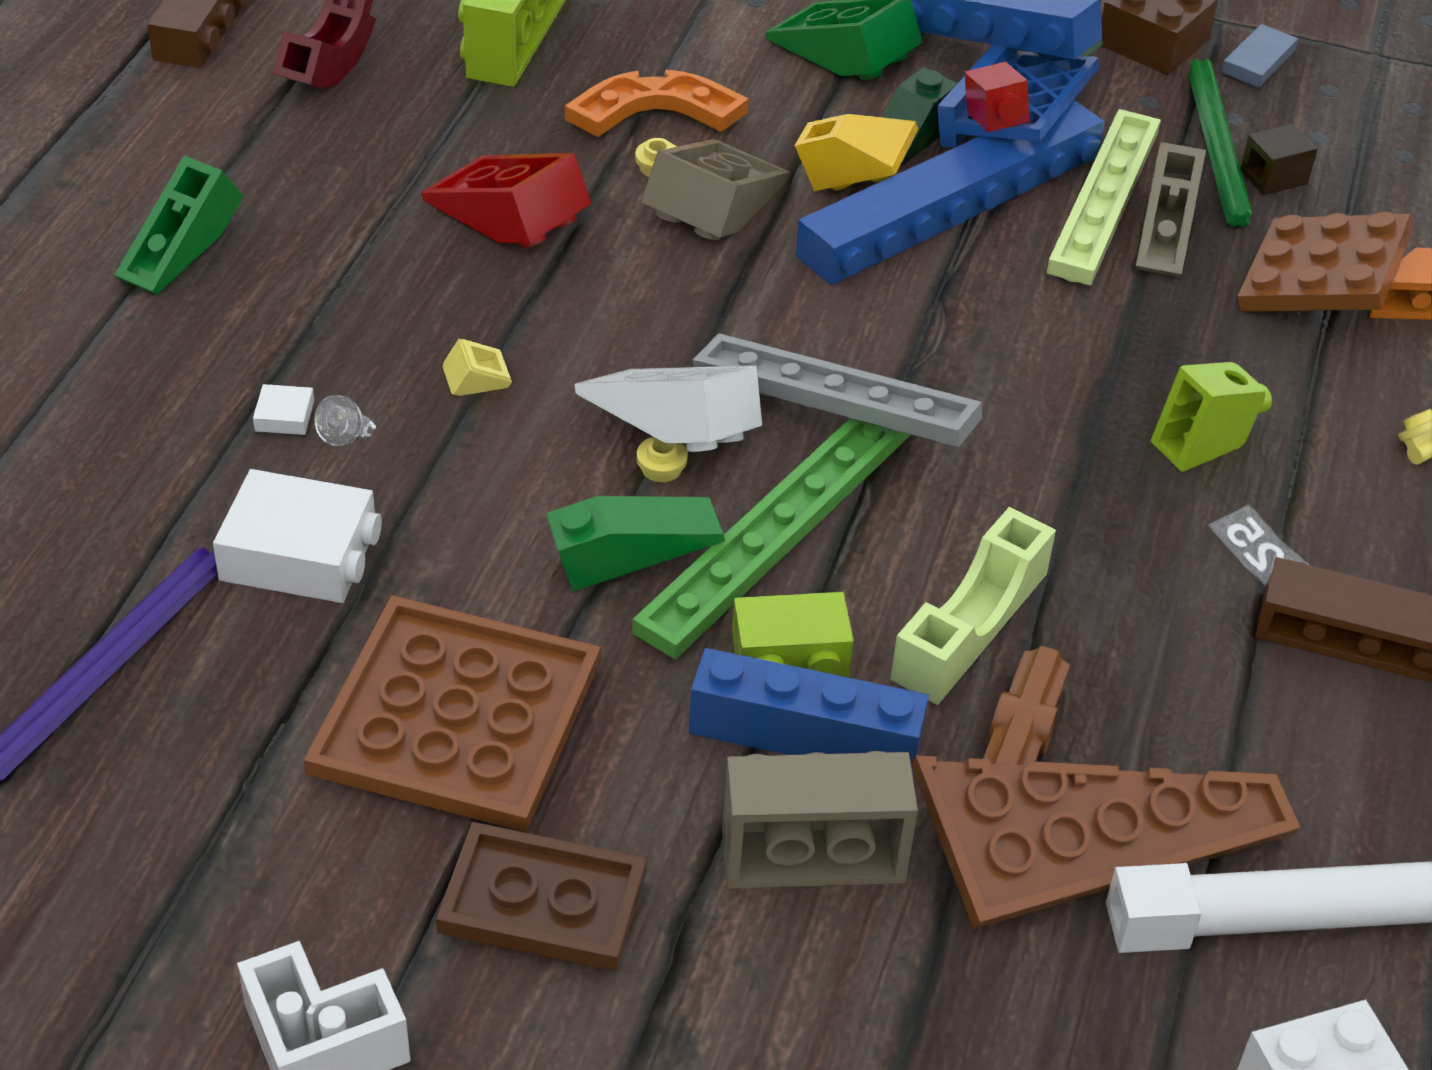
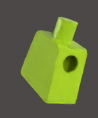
M1233 362L1181 366L1150 442L1181 472L1192 469L1240 448L1246 442L1257 415L1270 409L1272 404L1271 393L1265 385L1259 384L1244 369Z

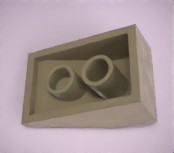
M716 139L657 151L641 203L655 208V215L664 220L676 223L684 221L695 226L694 232L707 239L720 240L721 237L738 233L788 181L791 172Z

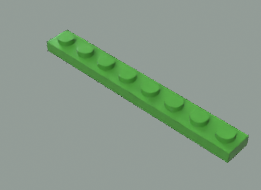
M857 419L846 421L724 534V542L712 545L633 618L632 634L676 660L734 605V598L742 597L911 434L894 431L887 427Z

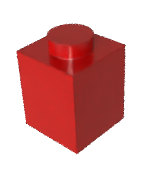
M1007 62L964 72L967 114L987 132L1029 122L1028 80Z

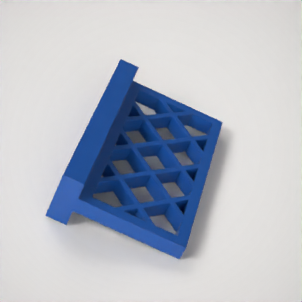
M992 45L970 70L1007 62L1028 80L1029 122L987 132L967 114L964 76L938 105L940 146L958 147L968 135L1040 142L1098 71V57L1078 56L1076 59Z

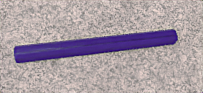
M204 547L197 548L0 734V781L6 778L218 574L214 552L210 553Z

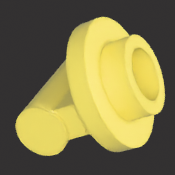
M1430 408L1404 420L1403 423L1406 430L1398 434L1400 441H1404L1408 448L1407 456L1409 460L1416 465L1432 458V410Z

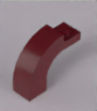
M325 0L321 14L309 32L300 36L283 31L272 74L319 88H330L340 83L355 67L370 39L376 21L375 17L370 16L373 0Z

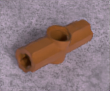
M1039 646L1032 651H1024L1009 692L1003 691L999 699L988 739L990 742L983 759H990L991 764L1026 765L1029 761L1037 762L1039 756L1044 757L1056 723L1059 710L1057 705L1070 669V664L1062 659L1059 651L1044 646Z

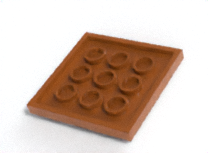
M391 595L303 760L305 775L527 833L600 665L601 647Z

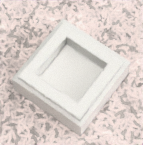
M263 384L253 416L254 430L256 432L305 435L314 404L313 388Z

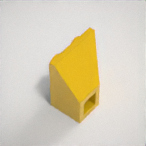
M845 114L807 123L795 144V148L813 190L819 191L831 188L834 191L848 188L853 183L868 180L881 182L894 176L919 128L916 121Z

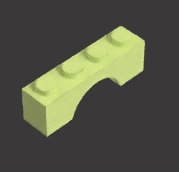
M1008 507L982 537L975 558L965 578L952 597L940 609L926 602L896 637L890 680L910 691L929 694L928 700L939 705L1047 575L1056 530Z

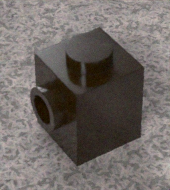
M1294 124L1249 134L1240 169L1263 195L1303 186L1309 182L1318 148Z

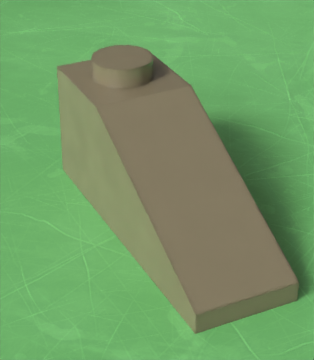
M1164 142L1160 143L1135 269L1181 278L1206 150Z

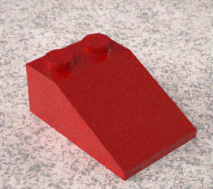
M575 153L482 155L420 192L423 201L496 242L519 243L520 247L523 248L543 242L546 239L545 233L553 228L566 226L576 220L575 214L591 204Z

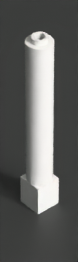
M1432 861L1190 875L1187 863L1115 867L1106 899V906L1118 953L1190 949L1195 936L1432 923Z

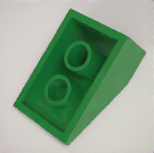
M832 0L814 2L765 31L767 40L840 76L858 75L860 80H868L880 76L884 73L883 68L885 66L908 58L907 52L922 43L912 0Z

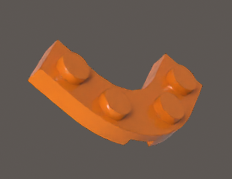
M665 70V77L639 78V72L633 71L601 81L566 104L565 120L599 137L625 118L637 112L662 109L688 115L710 128L723 132L748 113L749 98L712 80L687 72Z

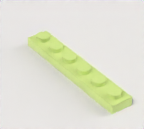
M1121 109L1118 110L1049 258L1046 274L1061 277L1070 282L1092 285L1157 137L1161 119Z

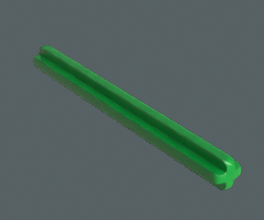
M1196 58L1190 62L1191 69L1188 71L1225 219L1232 228L1238 225L1244 228L1250 223L1249 217L1252 215V209L1213 65L1208 59L1199 61Z

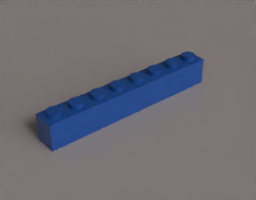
M1073 100L1040 142L979 136L799 219L796 257L830 285L855 275L861 270L886 258H890L911 246L926 241L936 234L959 225L1009 199L1026 193L1030 189L1053 178H1057L1082 164L1092 161L1097 157L1101 148L1105 121Z

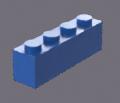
M705 648L691 688L689 734L786 755H806L816 752L824 754H855L871 751H882L885 753L909 752L911 763L919 752L929 694Z

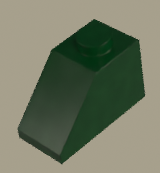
M925 67L898 85L881 117L916 121L919 129L901 165H905L940 138L938 105L958 84L942 76L939 72Z

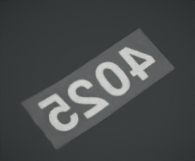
M1250 505L1208 525L1241 564L1265 585L1267 584L1275 557L1308 564L1279 539Z

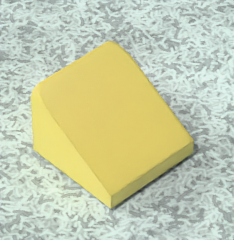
M458 339L443 363V370L451 394L456 396L509 388L512 383L501 350L479 343Z

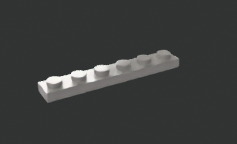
M720 333L693 359L694 367L757 366L759 393L762 395L773 396L802 404L806 407L817 408L846 416L850 419L861 420L887 427L894 431L909 433L960 447L982 419L981 401Z

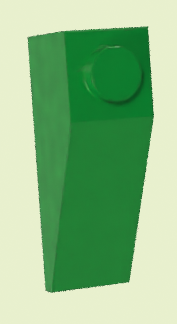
M184 155L116 271L115 276L119 280L157 295L223 234L244 195L222 170Z
M596 496L546 513L572 592L725 541L709 497Z

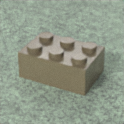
M871 751L855 754H824L816 752L806 755L766 756L751 754L748 756L727 757L722 825L727 888L906 883L918 813L909 752L885 753L882 751Z

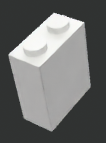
M250 469L213 542L219 581L344 603L352 583H359L363 576L365 553L368 546L376 545L380 536L382 518L381 514L375 513L373 490Z

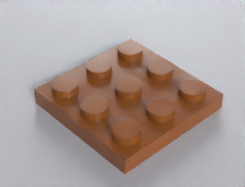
M1378 212L1372 215L1347 216L1342 213H1334L1323 217L1287 215L1281 218H1273L1239 291L1240 311L1382 310L1413 231L1411 214Z

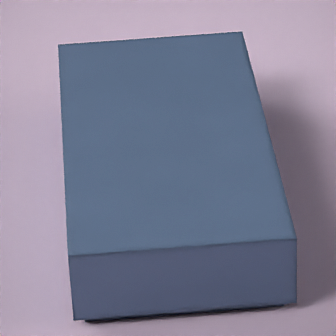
M1261 24L1224 60L1221 73L1259 88L1296 50L1298 38Z

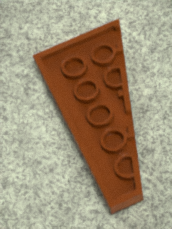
M916 755L911 762V767L974 929L1109 890L1115 867L1187 863L1188 866L1292 836L1301 828L1277 774L1208 771L1205 775L1172 773L1171 769L1149 768L1146 772L1119 770V766L1029 761L1026 765L991 764L990 759L968 758L966 762L937 761V756Z

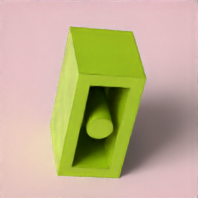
M844 592L734 598L732 640L735 654L849 678L854 641Z

